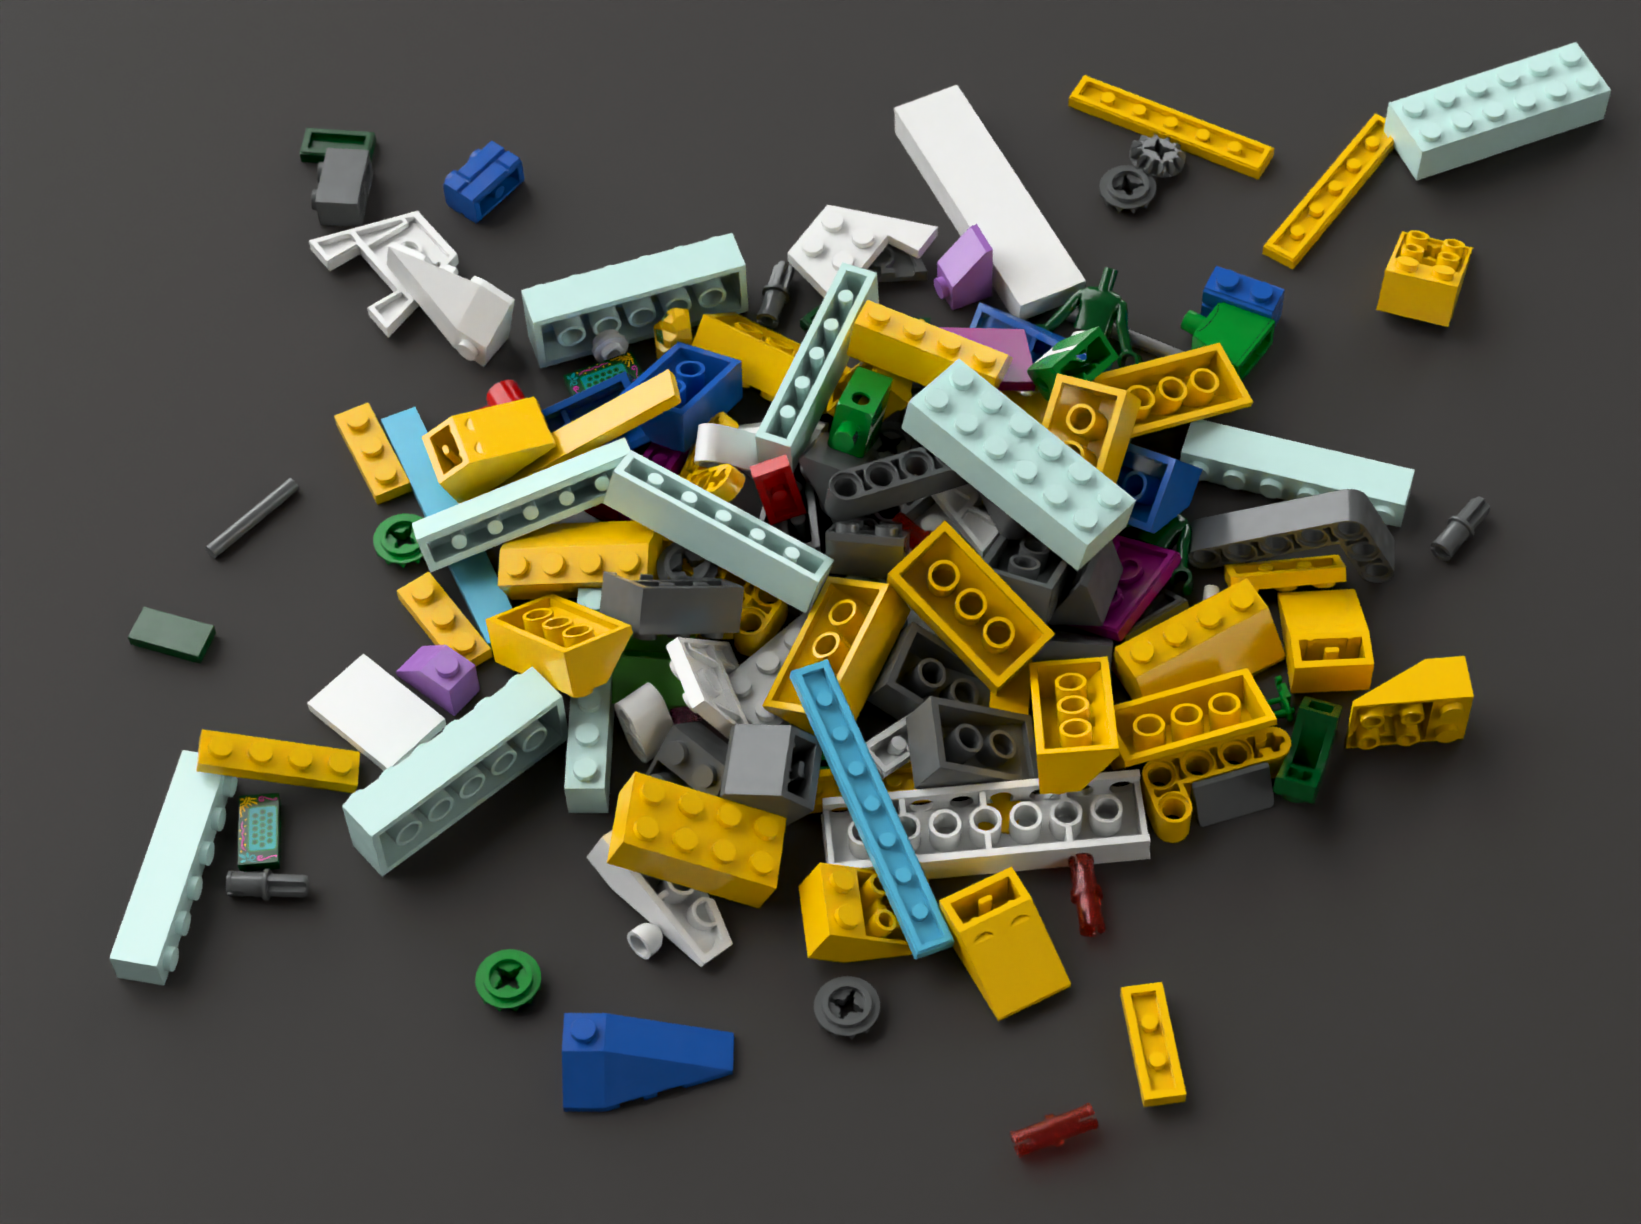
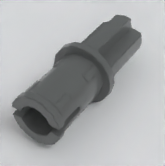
M780 261L774 266L769 283L762 289V296L764 298L756 319H758V324L766 328H776L779 325L784 304L790 300L789 288L795 268L786 261Z
M1480 496L1472 498L1457 516H1451L1447 520L1445 530L1430 544L1432 553L1438 559L1449 561L1465 541H1470L1474 537V530L1489 514L1491 509L1484 498Z
M265 869L264 872L229 870L226 878V892L229 897L255 896L262 897L264 901H269L270 896L302 898L307 896L309 891L308 876L272 874L271 869Z

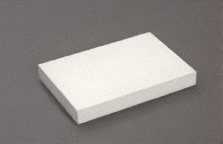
M364 653L307 703L309 710L383 771L391 766L398 765L409 757L417 746L422 743H428L447 726L443 716Z

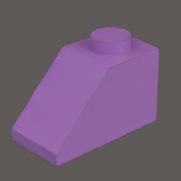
M977 224L970 226L937 262V278L934 279L935 290L941 299L945 298L952 310L992 296L993 249Z
M447 645L421 646L396 671L399 678L453 716L480 691L475 664Z

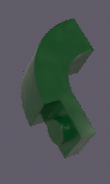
M1304 696L1298 709L1291 736L1290 751L1285 756L1276 776L1273 788L1275 794L1282 795L1284 799L1294 803H1315L1329 761L1343 706Z

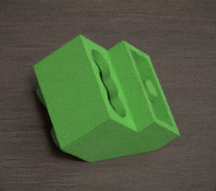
M632 633L612 672V704L617 703L649 682L659 691L669 712L684 710V706H687L683 699L685 691L681 681L677 679L670 669L669 663L672 660L666 648V645L674 639L667 637V634L657 635L656 640H639L634 638ZM691 634L690 638L699 639V634Z

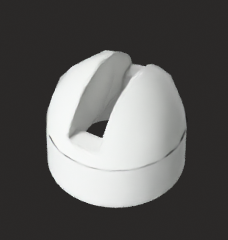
M642 923L627 934L629 945L638 956L643 959H649L661 948L663 934L660 928L653 923Z

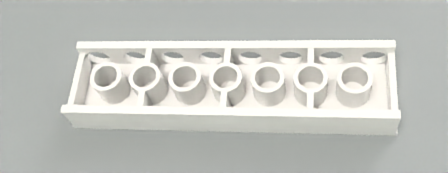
M958 85L894 108L895 133L960 236L970 226L977 224L992 247V286L1011 315L1026 321L1028 318L1062 306L1075 292L1085 288L1086 280Z
M1139 769L1099 773L1088 784V786H1091L1090 788L1065 794H1032L1031 792L1039 789L1038 778L888 792L921 868L928 879L999 873L1011 866L1014 871L1150 859L1149 849L1151 841L1147 830ZM1117 782H1130V784L1125 786H1111ZM1010 793V801L1021 800L1010 811V834L1001 833L1002 817L1000 812L992 806H987V804L993 803L990 797L994 794ZM960 796L971 797L964 801H952V799ZM843 797L822 798L823 814H821L826 863L875 870L849 810L845 812H832L833 809L847 807ZM918 800H929V801H931L930 803L923 804V805H913V804H911V803H913V802H915V801H918ZM989 822L995 827L984 831L978 828V824Z

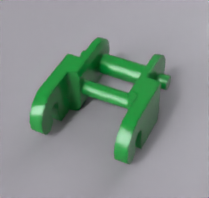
M1281 675L1275 676L1274 681L1279 697L1266 701L1269 706L1279 703L1281 710L1273 711L1277 719L1285 717L1290 722L1293 720V713H1295L1294 708L1290 707L1291 695L1286 683H1282Z

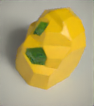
M673 307L666 311L662 319L653 326L657 359L662 357L677 342L692 345L689 309Z

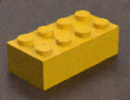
M634 772L619 792L607 863L760 908L777 888L787 818Z

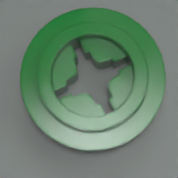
M403 513L384 520L377 527L373 537L377 556L382 557L388 566L392 563H397L404 568L406 563L416 562L419 564L423 554L416 541L412 523L423 518L415 514ZM407 537H410L411 545L405 543L402 547H398V539L405 540Z
M515 949L500 950L489 955L480 964L475 977L476 989L484 1004L488 1003L498 1011L502 1008H512L517 1011L519 1006L526 1002L532 1004L534 995L537 991L541 990V971L538 963L529 954ZM499 973L508 978H513L516 975L518 989L512 988L509 985L501 988L502 981Z

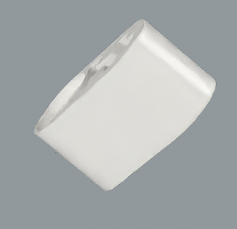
M699 424L694 464L706 468L731 464L748 476H752L749 467L760 463L757 457L756 433L721 424Z
M647 682L614 704L616 714L631 749L644 763H647L656 756L673 725L663 697L651 683Z

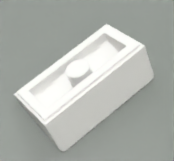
M907 716L865 742L881 779H884L911 761L906 726Z

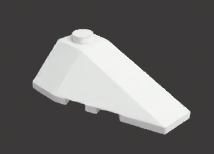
M394 241L388 245V268L451 345L458 350L460 355L484 367L509 338L515 299L475 275L471 280L457 275L458 270L456 267L446 264L442 269L435 266L431 259L423 253Z
M612 830L602 836L587 855V859L612 890L650 923L658 926L669 940L700 967H703L733 944L714 899L709 898L708 893L608 864L607 859Z

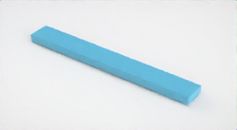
M416 407L380 419L382 428L410 481L412 491L425 518L458 505L459 503L438 482L422 436L428 432ZM483 551L448 565L482 638L492 650L485 619L510 610L512 606L507 595L497 586L498 577L486 552Z
M828 659L792 670L790 673L791 682L914 959L916 960L953 947L955 941Z

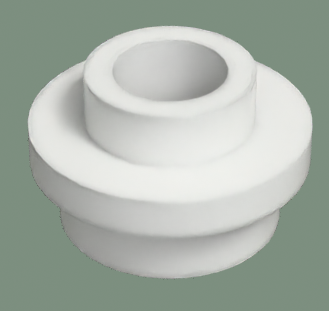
M614 329L600 332L592 342V353L598 362L622 355L628 349L626 337Z

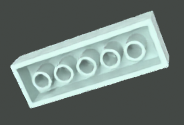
M1577 42L1390 102L1388 104L1384 132L1388 138L1391 135L1394 141L1393 147L1417 181L1604 119L1611 89Z
M733 233L711 237L704 241L678 246L671 250L641 256L634 260L608 265L601 269L571 275L564 279L538 284L521 290L528 337L540 368L593 354V339L605 330L614 329L618 331L619 334L626 337L628 344L653 338V326L665 317L666 311L673 307L689 309L691 327L700 324L703 314L728 312L740 314L749 311L746 265Z
M956 360L908 402L901 428L1077 571L1127 526L1136 500L962 360Z
M533 666L524 673L513 676L506 683L505 687L491 697H485L480 700L468 714L459 720L450 722L443 732L431 741L417 746L409 757L398 765L387 768L376 781L365 789L357 790L348 798L347 802L342 805L353 846L382 877L568 739V727L562 695Z

